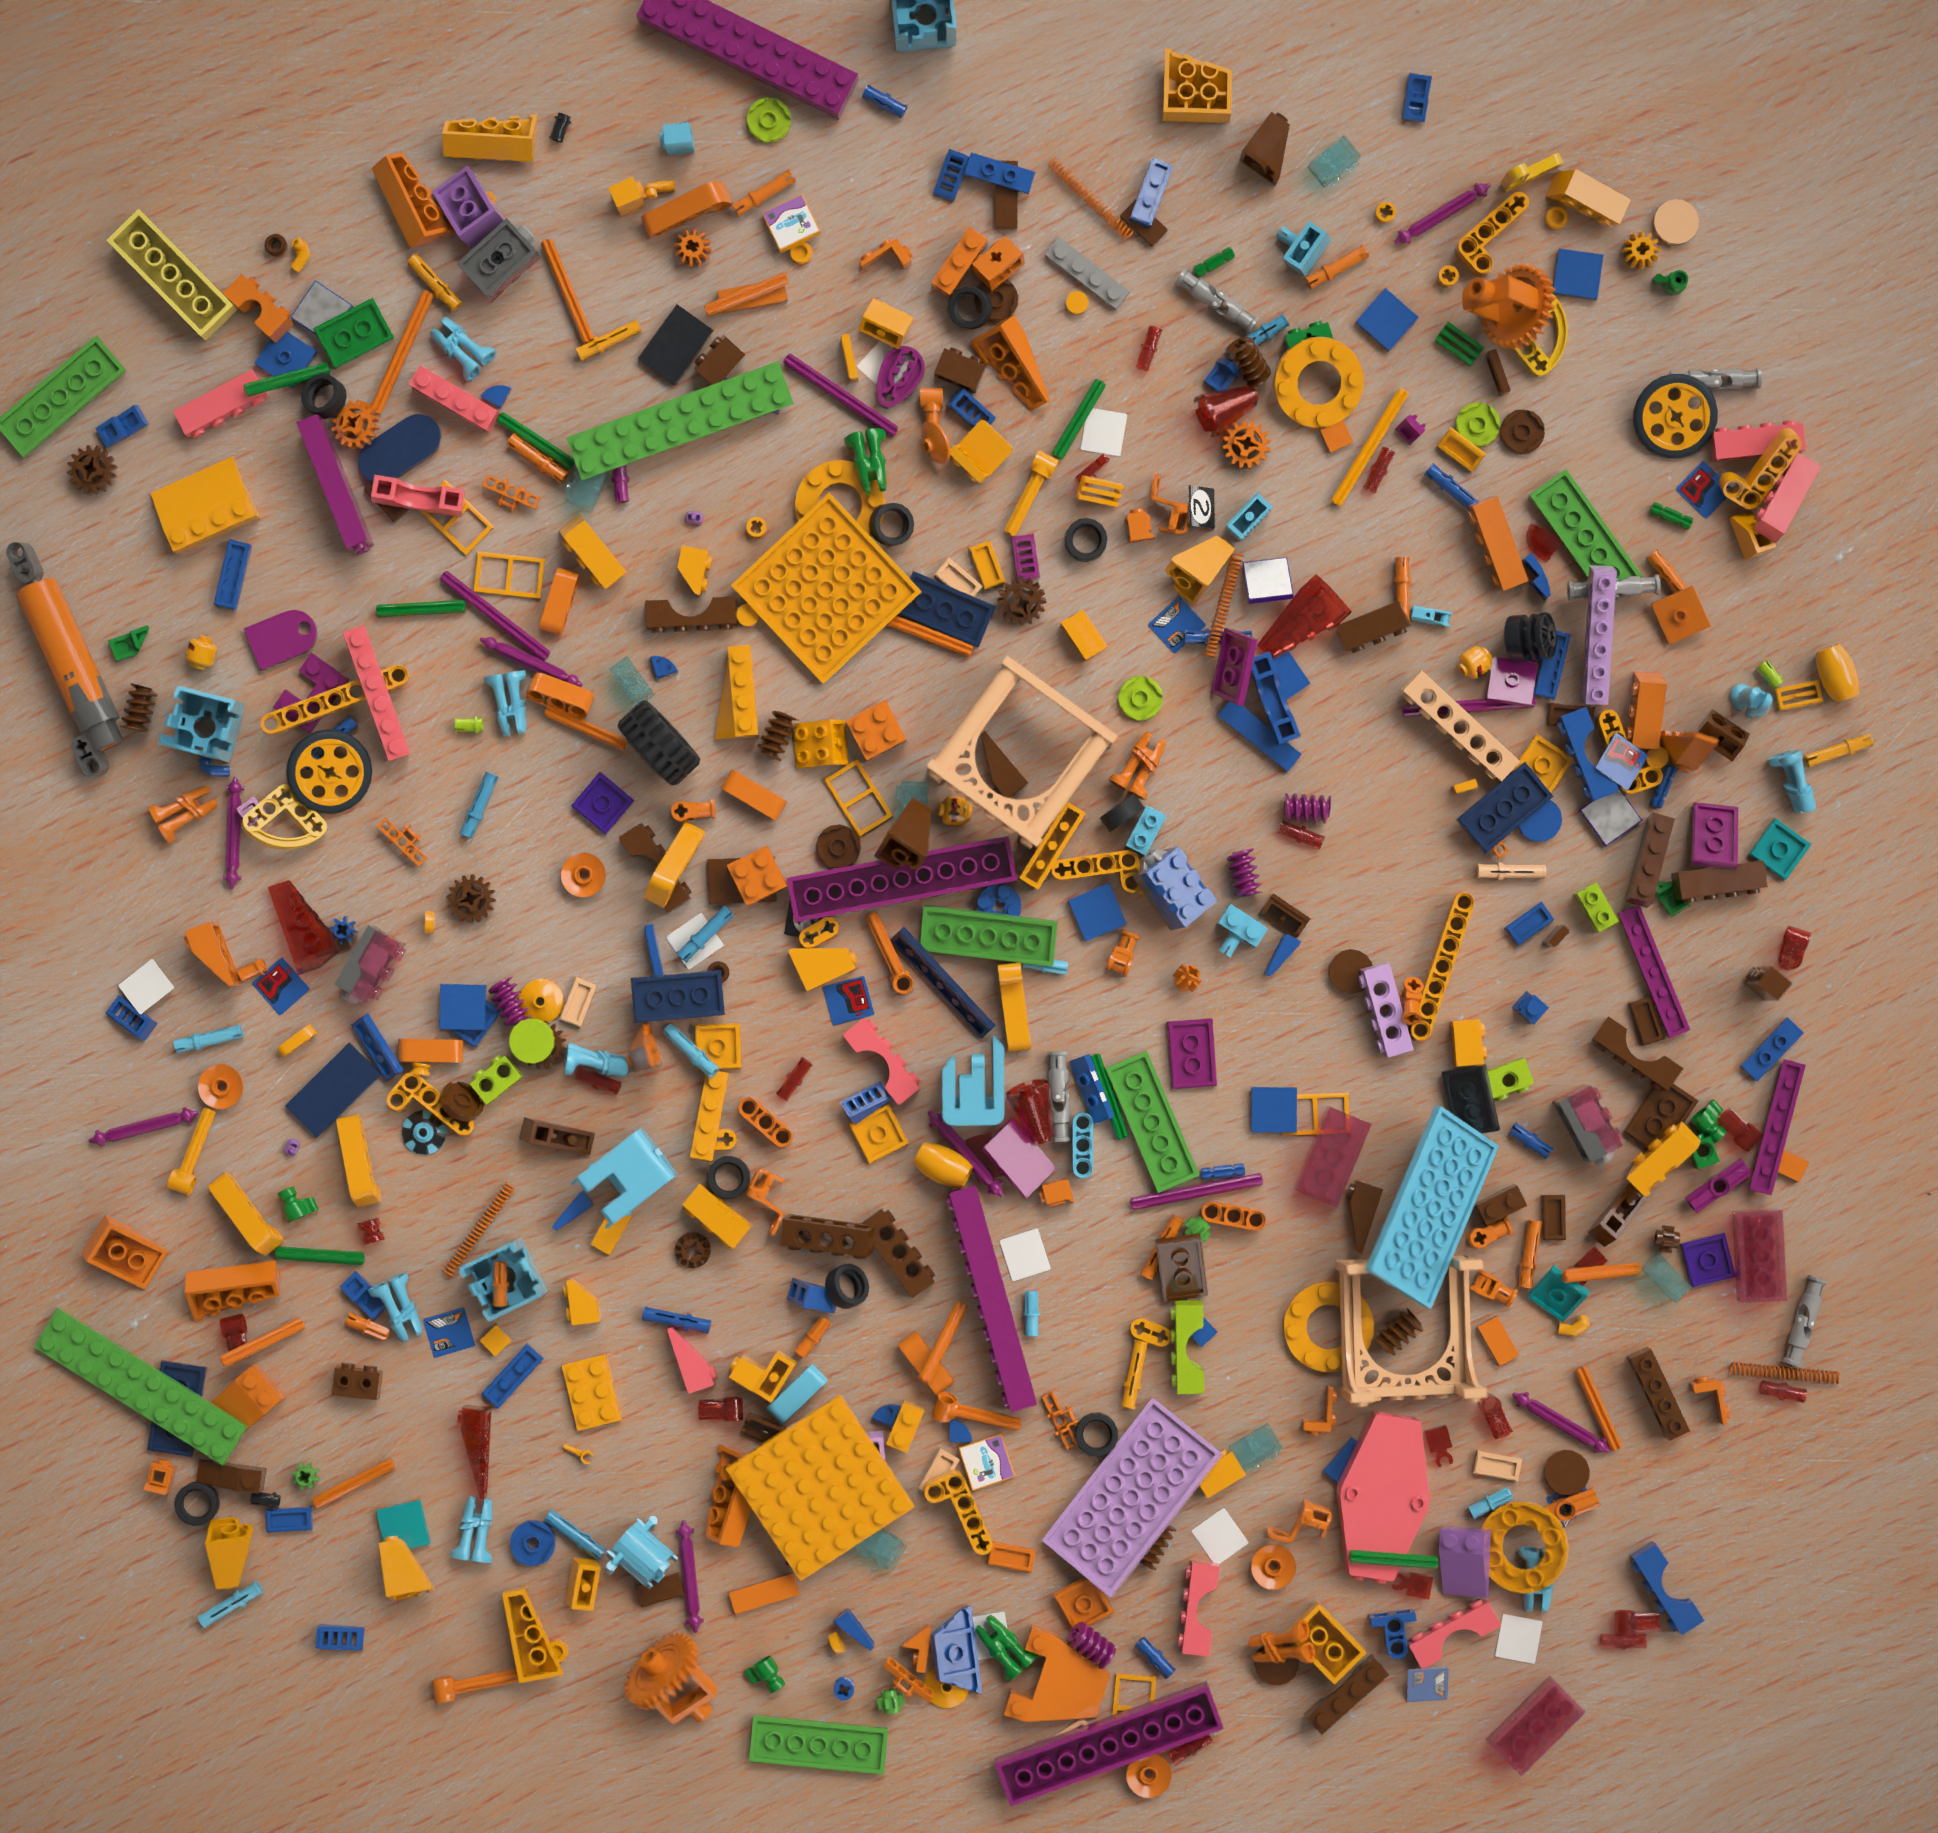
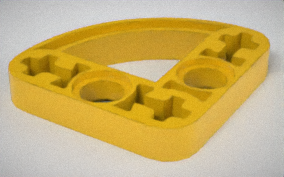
M1557 298L1550 303L1556 306L1555 309L1549 311V313H1553L1557 327L1556 344L1550 358L1531 339V354L1524 355L1516 347L1513 350L1529 371L1537 377H1543L1553 369L1561 358L1566 346L1567 320ZM1536 352L1539 356H1537L1535 359L1539 363L1544 362L1546 364L1543 367L1545 370L1544 372L1541 369L1538 371L1535 369L1537 363L1534 360H1532L1531 363L1528 361V359L1532 358Z
M282 784L250 810L241 822L243 831L252 839L265 846L281 850H293L311 845L322 838L327 830V824L316 811L302 805L292 794L288 784ZM281 791L284 793L288 791L290 793L289 799L284 798L278 804L276 800L280 798ZM263 805H273L275 812L271 815L264 813ZM298 806L304 807L307 815L298 817L295 814V808ZM285 811L306 835L296 838H280L270 835L261 829L281 812ZM259 814L261 818L257 821L256 828L255 826L249 827L247 825L248 819L252 821ZM311 815L313 818L310 822L308 821V823L305 824L304 822L307 821ZM319 824L321 826L319 829L320 833L318 831L313 832L311 830L313 825Z

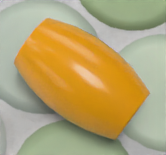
M1840 643L1816 652V667L1819 678L1833 701L1838 703L1858 695L1859 679L1856 668L1849 654Z
M928 1142L922 1144L913 1163L929 1179L944 1186L960 1189L966 1184L973 1169V1166L956 1151L943 1145Z

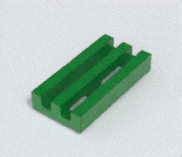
M1449 321L1434 340L1470 367L1484 349L1482 345ZM1449 329L1450 331H1452V332H1453L1454 334H1456L1458 337H1460V338L1463 339L1465 342H1467L1469 345H1471L1472 347H1474L1477 351H1476V352L1473 351L1471 348H1469V347L1466 346L1464 343H1462L1460 340H1458V339L1455 338L1453 335H1451L1449 332H1447V330ZM1443 335L1470 354L1472 358L1469 359L1442 339Z

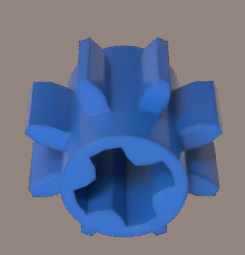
M347 916L343 917V922L335 918L336 925L329 927L330 930H334V935L331 938H340V944H344L345 939L353 942L351 936L353 933L359 932L354 930L353 927L356 921L349 923ZM341 925L348 926L346 930L347 935L339 933L342 930Z

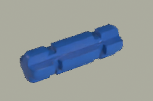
M1670 765L1664 767L1662 781L1654 791L1655 796H1652L1651 806L1662 808L1665 801L1664 797L1667 796L1673 782L1671 779L1675 777L1677 772L1675 767Z
M1242 1163L1234 1164V1166L1223 1165L1215 1166L1212 1169L1210 1167L1201 1169L1202 1180H1211L1213 1177L1214 1179L1233 1177V1175H1245V1167Z

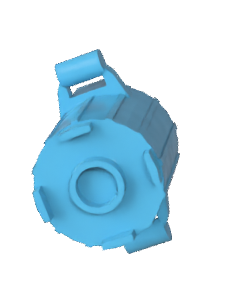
M651 1516L646 1524L637 1518L636 1522L618 1540L612 1550L606 1552L605 1556L611 1560L605 1568V1572L608 1575L613 1574L615 1568L620 1564L650 1590L653 1586L651 1584L653 1580L657 1583L665 1576L664 1573L669 1568V1561L672 1559L676 1562L678 1557L649 1532L657 1524L658 1520L655 1516Z

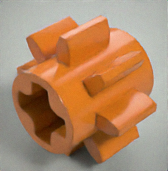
M1182 964L1173 974L1175 977L1174 984L1181 991L1189 989L1190 992H1193L1202 982L1199 979L1200 971L1193 965L1186 967Z

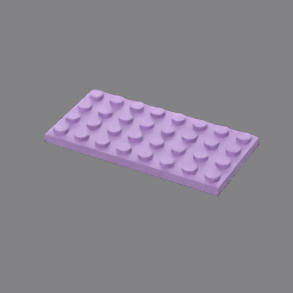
M1152 1397L1042 1541L1112 1598L1219 1461L1223 1453Z

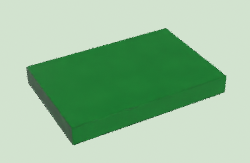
M374 298L313 328L334 369L394 339Z

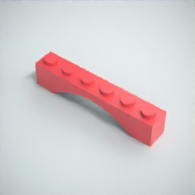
M365 625L342 632L387 760L390 761L410 754Z

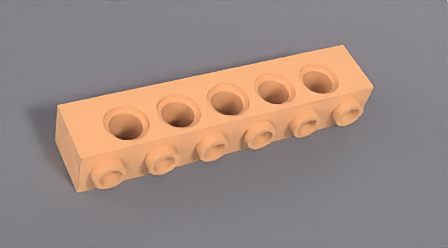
M1418 669L1401 688L1405 693L1402 697L1411 705L1414 703L1421 707L1419 712L1427 720L1432 717L1438 723L1435 727L1442 734L1446 735L1449 733L1454 738L1451 742L1460 750L1465 748L1470 752L1468 758L1477 766L1480 763L1487 768L1484 772L1492 780L1498 778L1500 781H1503L1520 763L1511 752L1422 670ZM1424 691H1430L1432 694L1430 701L1422 702L1421 694ZM1446 706L1448 708L1447 715L1443 718L1438 717V708ZM1458 721H1463V731L1459 733L1454 732V724ZM1479 736L1481 740L1480 745L1472 748L1470 746L1471 738ZM1495 751L1497 754L1496 760L1488 763L1486 760L1487 754Z

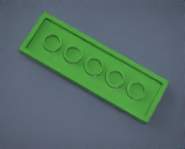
M95 336L0 417V431L20 455L25 458L127 370L100 338Z
M1567 469L1528 495L1588 580L1589 566H1612L1617 571L1616 579L1619 580L1616 581L1618 582L1629 576L1644 578Z
M924 905L920 944L929 952L1053 966L1058 921Z
M1144 1051L1105 1068L1157 1192H1162L1200 1176L1148 1052Z
M754 1715L749 1761L884 1774L888 1728Z

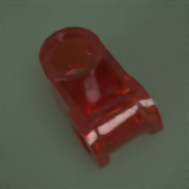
M1788 925L1778 957V963L1782 969L1792 970L1801 965L1805 950L1810 941L1811 932ZM1792 955V959L1795 962L1789 965L1786 957Z

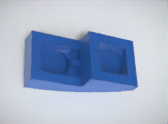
M1409 72L1403 119L1425 122L1432 76Z
M133 405L117 417H111L95 429L106 448H109L149 425L139 406Z
M1530 553L1522 562L1536 577L1530 585L1543 600H1546L1551 596L1547 577L1538 560Z
M355 1271L340 1288L372 1320H376L386 1307L380 1298L370 1296L368 1289L373 1286Z

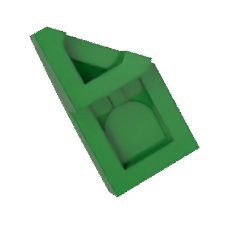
M148 625L108 640L116 662L138 655L149 631Z
M1658 881L1655 895L1671 918L1690 906V903L1683 904L1682 899L1674 900L1671 881Z

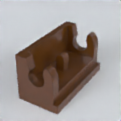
M1274 893L1271 894L1258 915L1294 938L1301 934L1311 919Z
M749 1412L740 1433L765 1443L787 1427Z

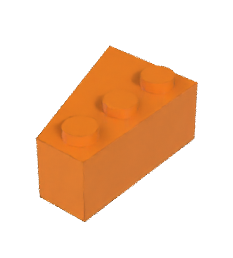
M1637 671L1633 673L1632 702L1629 707L1630 727H1627L1626 739L1637 748L1659 749L1667 683L1661 673Z

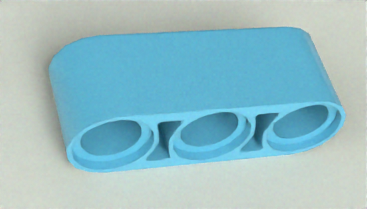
M1085 1112L1077 1113L1072 1120V1168L1075 1175L1079 1178H1087L1093 1172V1120ZM1080 1116H1085L1089 1120V1125L1084 1129H1080L1076 1125V1121ZM1078 1140H1088L1089 1147L1086 1151H1079L1077 1149L1076 1143ZM1081 1161L1089 1164V1170L1085 1174H1080L1076 1170L1077 1164Z
M812 1363L766 1407V1410L782 1425L828 1379Z

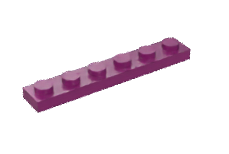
M1636 905L1617 913L1667 1037L1672 1038L1689 1031L1690 1027L1641 907Z
M1786 1059L1782 1061L1749 1190L1772 1195L1805 1064Z

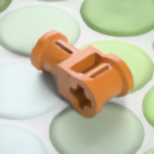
M714 798L707 802H675L671 807L672 817L678 823L702 817H712V819H715ZM681 806L684 810H688L682 818L679 814H675V811H679Z
M1122 929L1119 944L1111 952L1105 970L1111 969L1123 974V977H1127L1133 962L1134 953L1132 951L1136 941L1141 936ZM1128 938H1129L1130 940H1129V942H1128L1127 947L1125 948V945H1126L1127 940H1128ZM1114 962L1123 964L1124 967H1122V966H1120V965H1117V964H1115Z
M1408 977L1404 981V988L1399 991L1398 995L1404 1011L1401 1016L1402 1021L1405 1024L1414 1025L1422 1020L1419 1004L1422 1000L1421 992L1424 985L1420 979Z
M1504 1217L1501 1221L1470 1230L1467 1234V1242L1473 1248H1484L1490 1242L1508 1234L1510 1236L1514 1235L1508 1218ZM1476 1233L1483 1235V1238L1480 1240L1481 1244L1474 1241V1238L1477 1237Z
M1479 1269V1274L1469 1289L1486 1298L1488 1297L1492 1300L1495 1298L1505 1303V1306L1509 1308L1518 1290L1515 1288L1512 1290L1502 1285V1281L1498 1280L1495 1276ZM1499 1291L1507 1294V1296L1500 1294Z

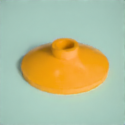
M536 979L529 982L522 989L519 1000L524 999L525 1001L520 1007H528L524 1016H532L531 1019H539L543 1022L548 1021L549 1023L555 1020L562 1012L564 1006V997L561 989L554 982L546 979ZM539 997H542L545 1001L542 1006H539L536 1002Z
M934 1667L926 1675L924 1684L935 1692L930 1700L934 1705L941 1708H952L961 1704L967 1697L969 1690L951 1685L950 1690L945 1691L942 1688L945 1683L936 1680Z

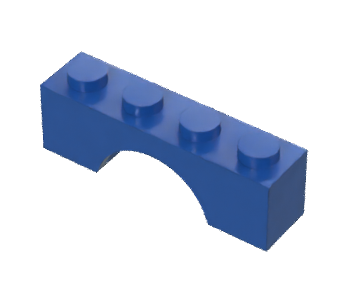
M1270 651L1254 657L1251 675L1277 746L1298 739L1301 735L1283 695Z
M1587 707L1559 717L1557 728L1560 735H1564L1567 744H1565V748L1569 757L1573 756L1575 761L1573 768L1576 776L1582 779L1584 785L1581 788L1585 798H1589L1590 802L1618 792L1619 789L1616 782L1596 769L1585 754V740L1594 729Z
M1651 1541L1630 1555L1633 1560L1630 1563L1637 1575L1641 1573L1645 1581L1642 1582L1649 1594L1653 1592L1657 1600L1654 1602L1661 1613L1665 1611L1669 1619L1666 1621L1673 1632L1678 1631L1683 1635L1705 1621L1693 1601L1689 1598L1675 1599L1666 1594L1662 1585V1575L1668 1562L1655 1542Z

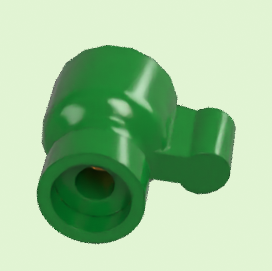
M1682 270L1671 272L1667 276L1656 274L1652 278V283L1654 285H1663V289L1667 294L1676 296L1685 290L1688 283V275Z
M1714 1099L1708 1102L1690 1120L1699 1132H1706L1708 1136H1711L1713 1143L1718 1142L1727 1133L1721 1125H1717V1119L1721 1115L1723 1108Z
M294 1186L277 1193L280 1200L284 1202L282 1211L288 1223L319 1210L314 1197L297 1199V1192Z
M771 1655L743 1671L750 1683L766 1681V1687L770 1693L776 1692L786 1684L783 1678L777 1675L778 1666Z

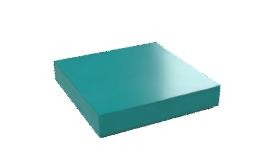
M1773 818L1748 855L1756 861L1764 860L1765 867L1785 881L1812 844L1777 818Z
M1553 1265L1533 1286L1526 1297L1563 1323L1588 1297L1590 1291L1578 1282H1563L1562 1271Z
M421 1499L376 1510L383 1542H385L384 1538L398 1536V1539L404 1540L410 1549L431 1544Z

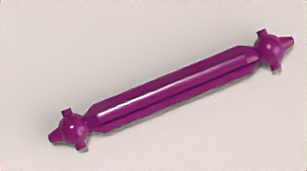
M1475 183L1474 190L1466 191L1411 225L1408 230H1399L1398 237L1394 243L1410 244L1411 237L1421 235L1473 203L1477 197H1486L1487 190L1491 184Z
M493 637L480 638L479 640L487 650H495L498 655L537 673H543L579 687L583 686L576 675H568L565 670L504 642H497Z
M233 777L232 782L226 785V790H229L231 794L228 798L226 868L228 873L223 875V880H226L230 889H234L238 880H241V876H238L236 873L240 860L241 819L236 814L235 809L241 806L239 793L241 790L244 791V786H241L237 777Z
M184 1107L181 1113L173 1112L112 1128L105 1133L96 1130L95 1135L89 1139V1143H95L104 1147L106 1141L115 1142L176 1126L182 1121L191 1124L193 1118L199 1113Z
M929 1111L930 1123L928 1125L930 1127H937L939 1134L951 1148L962 1155L973 1166L972 1172L983 1184L989 1186V1191L987 1192L989 1195L997 1194L1003 1197V1182L1001 1180L999 1182L994 1181L992 1173L952 1127L943 1122L942 1112L938 1114Z
M1513 1392L1512 1396L1516 1399L1517 1407L1526 1406L1531 1413L1585 1445L1593 1446L1594 1453L1596 1454L1598 1452L1610 1453L1611 1450L1608 1448L1605 1438L1597 1439L1591 1432L1539 1401L1529 1399L1528 1392Z
M682 1520L681 1526L676 1530V1534L682 1537L679 1544L686 1609L690 1615L688 1620H685V1624H689L694 1633H697L700 1624L704 1623V1619L698 1616L700 1604L693 1541L689 1537L691 1533H694V1528L688 1526L686 1520Z

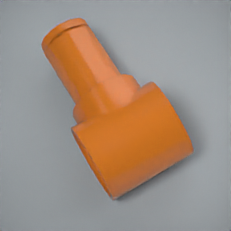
M920 388V408H923V412H925V422L931 420L939 425V412L943 408L942 388Z

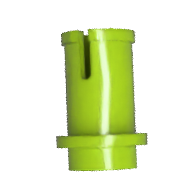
M1766 660L1756 668L1768 682V687L1771 686L1772 689H1775L1784 682L1782 679L1783 675L1777 673L1769 663V660Z
M475 716V718H455V732H475L479 734V732L484 730L483 718Z

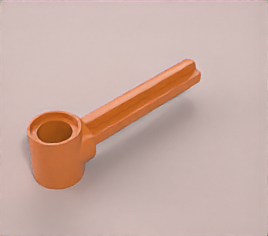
M873 912L867 915L865 919L893 976L890 980L894 989L899 994L908 995L914 990V980L909 971L904 970L878 913ZM902 978L910 981V986L905 991L898 988V982Z
M949 1392L938 1394L932 1416L940 1422H950L956 1416L1018 1431L1021 1427L1020 1418L958 1404L957 1397Z
M515 1668L455 1681L453 1677L448 1676L431 1680L435 1703H443L455 1700L457 1694L515 1683L519 1682L517 1669Z

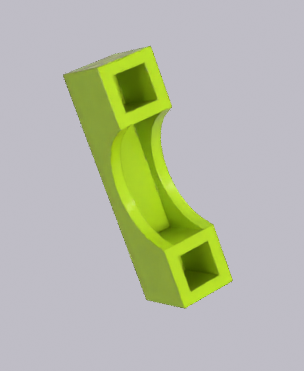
M1202 1300L1175 1301V1307L1170 1310L1171 1321H1175V1330H1171V1343H1175V1352H1171V1364L1176 1365V1374H1172V1387H1176L1177 1394H1204L1203 1366L1194 1363L1186 1354V1344L1189 1337L1195 1331L1203 1328Z

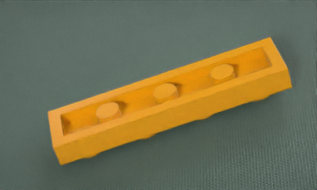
M718 1071L712 1078H708L705 1075L690 1154L691 1159L713 1162L729 1073Z

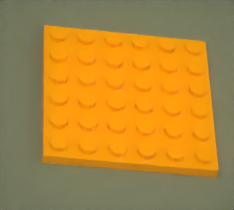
M828 493L731 585L823 684L922 592L831 493Z
M838 1394L726 1467V1471L800 1581L915 1507L841 1394Z

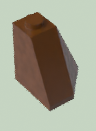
M1271 112L1242 150L1239 161L1276 186L1280 179L1290 124L1287 123V118L1282 114Z
M912 797L886 834L874 857L893 869H900L902 866L919 869L928 855L932 809Z

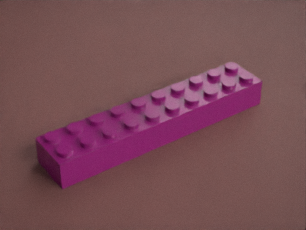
M644 0L636 15L638 22L838 120L859 80L858 73L708 0Z
M1009 836L928 851V855L919 869H911L910 866L893 869L878 860L787 878L795 923L1017 881Z
M976 1184L965 1186L962 1189L949 1191L950 1196L946 1197L949 1210H954L956 1218L952 1221L955 1232L961 1233L962 1240H959V1246L962 1255L966 1254L968 1261L965 1262L968 1277L973 1276L974 1283L971 1284L974 1299L979 1298L981 1304L977 1306L980 1321L985 1320L987 1327H983L986 1342H991L993 1347L989 1349L992 1364L997 1363L999 1370L995 1371L998 1385H1003L1005 1392L1001 1393L1004 1407H1009L1011 1412L1036 1406L1035 1394Z
M1207 1681L996 1757L994 1758L995 1766L1011 1807L1223 1730L1224 1728Z

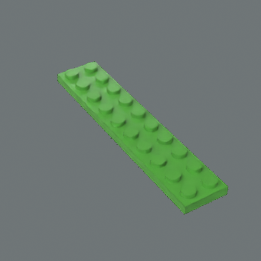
M779 361L574 434L566 437L581 480H585L785 408L794 403Z
M61 1308L56 1309L34 1348L221 1465L226 1464L248 1427L245 1423Z

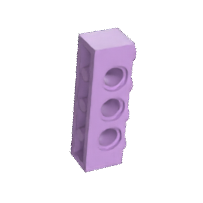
M1383 962L1360 969L1361 975L1358 976L1361 988H1365L1367 997L1364 998L1367 1010H1371L1373 1018L1370 1019L1373 1031H1377L1379 1040L1376 1041L1379 1053H1383L1385 1057H1392L1414 1050L1407 1024L1401 1019L1403 1010L1390 963ZM1377 983L1383 985V991L1379 995L1374 993V986ZM1387 1004L1389 1012L1386 1016H1381L1380 1008L1382 1005ZM1389 1026L1395 1028V1034L1391 1038L1386 1036V1029Z

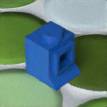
M1526 991L1511 1008L1529 1024H1535L1549 1007L1536 995H1531Z

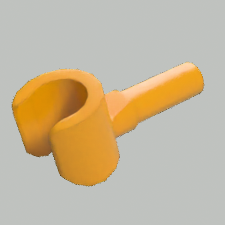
M567 1444L563 1446V1449L579 1456L584 1464H590V1461L583 1459L584 1454L589 1453L594 1456L590 1449L580 1450Z

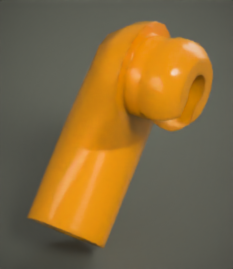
M295 238L291 245L295 250L296 259L290 267L300 273L310 259V251L305 240Z

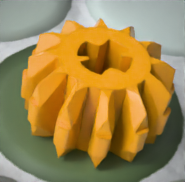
M1639 231L1638 236L1632 233L1629 236L1630 240L1626 239L1623 242L1627 248H1623L1621 253L1628 254L1624 258V262L1631 260L1630 267L1634 268L1638 264L1639 270H1643L1645 265L1648 268L1652 267V261L1656 262L1659 259L1656 253L1661 251V248L1654 247L1658 243V239L1651 241L1652 234L1648 233L1644 237L1643 231ZM1639 246L1643 247L1642 250L1645 249V253L1643 255L1639 254L1640 251L1637 252V248Z

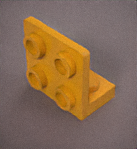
M828 719L794 724L796 726V729H793L797 768L848 765L845 720Z

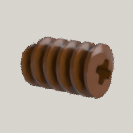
M1251 337L1236 339L1228 345L1227 353L1231 354V359L1235 361V366L1239 368V373L1243 374V379L1248 381V387H1258L1269 378L1271 369Z
M131 683L130 685L136 690L129 691L128 694L134 697V699L126 700V703L131 708H124L123 711L129 716L121 718L127 725L119 727L137 732H147L149 729L143 723H151V720L146 715L153 714V711L148 706L156 704L150 697H158V694L152 688Z
M772 711V715L776 719H769L768 722L773 727H765L764 730L769 735H761V739L765 744H757V747L761 750V753L781 761L782 759L777 754L785 753L781 745H789L785 737H792L793 735L788 729H796L792 720H799L783 712Z
M1406 1308L1408 1315L1400 1313L1401 1321L1396 1318L1393 1319L1394 1327L1389 1324L1386 1325L1387 1333L1383 1330L1379 1331L1381 1338L1373 1336L1386 1353L1393 1356L1396 1355L1394 1347L1400 1350L1403 1349L1401 1341L1406 1344L1410 1343L1408 1335L1413 1338L1417 1337L1415 1329L1420 1332L1424 1331L1419 1320L1408 1308Z
M1171 1525L1167 1526L1142 1558L1141 1564L1152 1570H1157L1152 1563L1159 1564L1161 1562L1156 1555L1163 1556L1165 1554L1161 1547L1167 1548L1169 1546L1165 1539H1173V1535L1169 1531H1177Z

